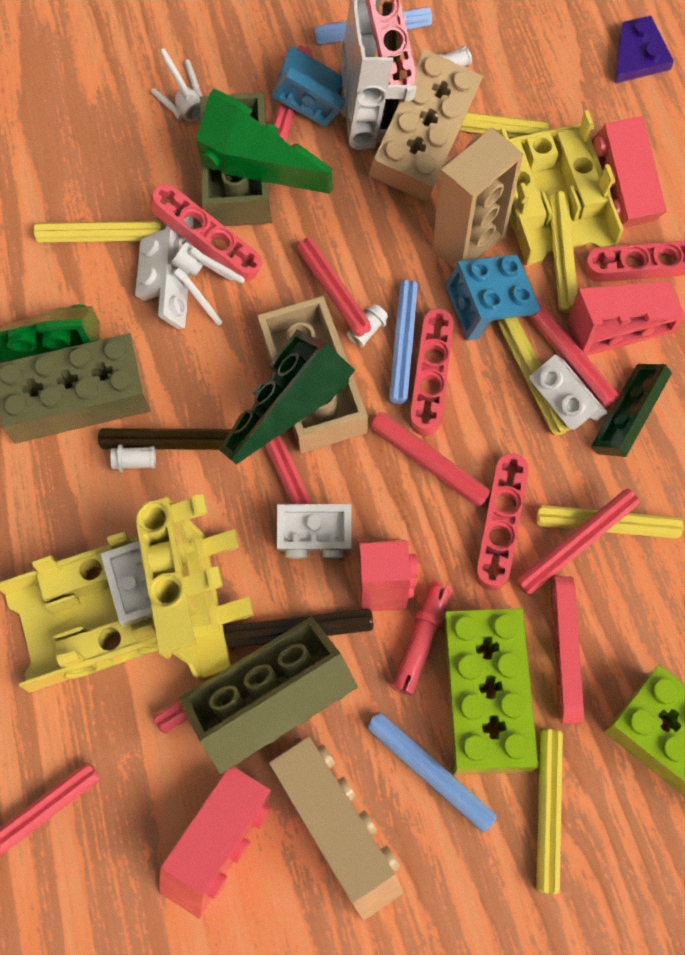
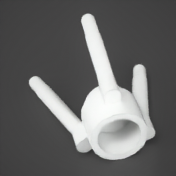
M162 48L160 53L180 88L175 95L176 105L154 88L151 90V93L174 113L177 120L184 118L187 122L200 119V96L202 94L191 62L188 59L185 60L186 70L193 90L186 86L167 51Z
M186 242L171 262V264L177 267L173 275L186 285L207 314L219 326L222 324V320L187 275L190 273L195 277L204 265L228 280L244 283L245 279L233 270L204 255L189 242Z

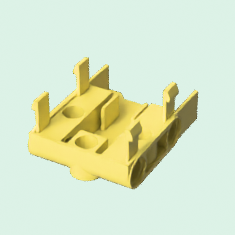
M588 110L584 111L581 124L512 139L508 138L505 128L498 132L523 152L509 222L513 231H515L526 266L542 263L547 254L553 253L551 231L553 213L549 204V196L552 193L564 191L568 196L573 248L589 244L598 248L617 246L624 229L610 191L611 184H614L616 181L609 164L605 165L602 171L589 136L590 130L594 129V124Z
M203 494L191 496V499L175 504L168 497L144 504L136 516L141 561L145 571L148 595L151 602L159 654L166 659L171 658L173 654L187 663L193 676L201 680L214 676L231 666L223 624L242 618H249L254 613L250 597L219 605L216 589L223 587L220 569L218 566H211L210 556L238 548L239 543L236 530L233 529L205 538V534L190 520L208 514L205 496Z
M126 531L106 537L108 545L55 562L52 555L32 562L33 567L36 569L35 571L0 582V591L5 594L8 608L20 614L31 659V664L24 674L26 681L19 683L22 689L31 693L159 651L153 618L124 628L120 625L100 553L139 541V537L129 538ZM95 567L102 568L100 575L96 579L87 580V574L91 569ZM121 635V641L117 648L105 650V644L109 637Z

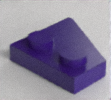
M651 15L622 23L616 60L617 68L614 76L615 83L671 70L674 60Z

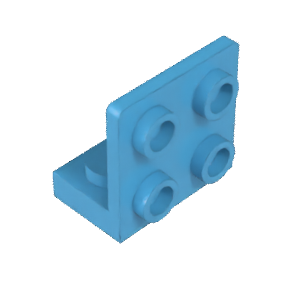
M293 46L288 49L271 97L325 128L343 109L346 100L338 95L342 85V78L339 73Z
M517 255L458 261L445 284L467 341L479 339L493 320L535 315L540 310L538 301Z

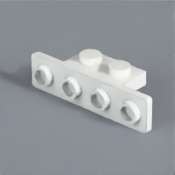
M180 209L179 212L175 215L179 217L182 209ZM185 218V224L193 229L194 218ZM166 224L164 230L140 239L135 296L143 301L160 296L158 316L179 330L185 328L188 288L179 278L173 275L177 267L171 264V262L183 245L189 241Z

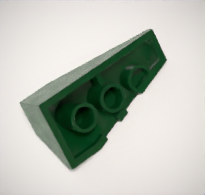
M296 330L269 365L273 373L265 385L258 384L253 392V395L256 396L251 410L248 409L240 414L219 450L235 464H238L333 399L337 393L347 386L349 377L354 373L355 369L327 343Z

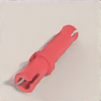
M431 581L422 610L417 611L414 620L417 621L394 681L390 686L397 691L401 689L404 694L414 695L415 687L437 630H442L444 625L442 617L454 590L449 586L443 589V583Z

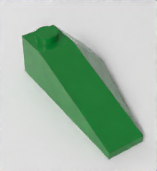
M216 89L211 91L196 137L200 161L206 167L212 170L217 169L230 176L330 194L333 190L331 167L300 144L289 145L278 134L279 129L271 123L266 127L250 116L252 109L243 102Z
M76 304L70 307L56 308L0 327V363L98 341L100 322L93 307Z

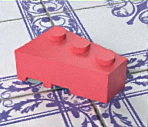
M639 116L605 123L592 139V144L602 171L605 165L609 164L616 182L611 184V197L623 228L656 221L667 211L644 117Z
M670 281L580 288L572 306L567 326L575 343L586 356L675 333L685 314Z
M403 539L358 541L362 609H370L371 611L406 610L408 598H414V588H416V578L418 577L416 554H409L408 541Z
M234 766L228 769L160 867L159 893L200 919L211 899L215 900L228 879L226 874L233 862L238 863L245 854L250 844L247 838L254 826L260 829L272 809L268 805L271 789Z

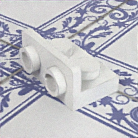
M556 354L529 377L530 381L571 430L577 429L589 418L598 421L608 413L567 362Z
M277 504V550L279 552H286L285 558L288 559L308 558V552H322V558L326 559L344 558V552H352L351 504Z
M136 541L100 553L120 625L124 628L153 618L145 571L141 561L140 542Z

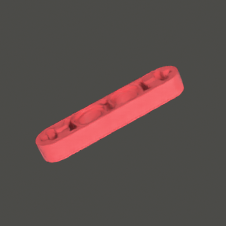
M365 0L378 57H395L403 53L404 59L398 60L400 70L407 71V77L403 78V85H413L416 80V68L400 0H391L392 10L387 16H382L376 11V0ZM388 31H395L400 37V45L395 51L388 50L384 45L383 39ZM393 61L388 85H401L399 80H393V74L397 72L396 61Z
M166 184L155 188L150 200V208L159 219L205 255L244 277L245 282L251 281L256 277L262 266V259L252 247L177 188ZM167 199L172 202V203H167L166 205H164V204L161 203V201L164 202V201H166ZM180 209H182L179 217L176 216L175 214L178 213ZM187 217L197 219L201 224V228L192 229L188 227L184 219ZM220 238L224 240L227 244V249L219 250L215 248L211 243V239ZM235 250L237 253H234L231 259L229 256L232 253V251ZM247 261L251 265L244 268L240 264Z
M685 241L596 248L589 253L584 265V271L586 276L595 282L685 275V263H683L685 259ZM668 254L673 257L675 263L673 265H664L659 261L658 255ZM630 256L636 257L641 261L642 266L632 268L626 264L625 258ZM601 261V264L606 266V268L600 269V265L595 264V262Z
M443 309L429 311L424 317L410 425L417 434L423 436L434 434L439 429L442 419L454 326L453 317ZM435 322H442L440 340L433 339ZM429 350H438L443 354L444 358L438 363H432L426 360L424 355ZM433 380L438 383L440 389L433 394H428L421 389L420 385L423 381ZM424 403L431 404L429 424L422 423L421 419Z
M515 453L503 455L498 460L494 471L476 566V579L483 588L488 590L502 588L506 584L511 572L528 477V464L526 460ZM509 465H514L517 472L514 476L512 487L505 486L508 475L506 470ZM501 496H508L514 501L515 509L511 512H502L496 507L495 500ZM495 529L504 530L509 536V542L504 546H496L490 541L489 533ZM493 555L500 556L497 563V571L503 574L497 575L495 580L489 579L488 572L483 571V569L490 567Z
M553 576L551 580V609L558 717L560 724H582L583 693L575 582L572 576Z

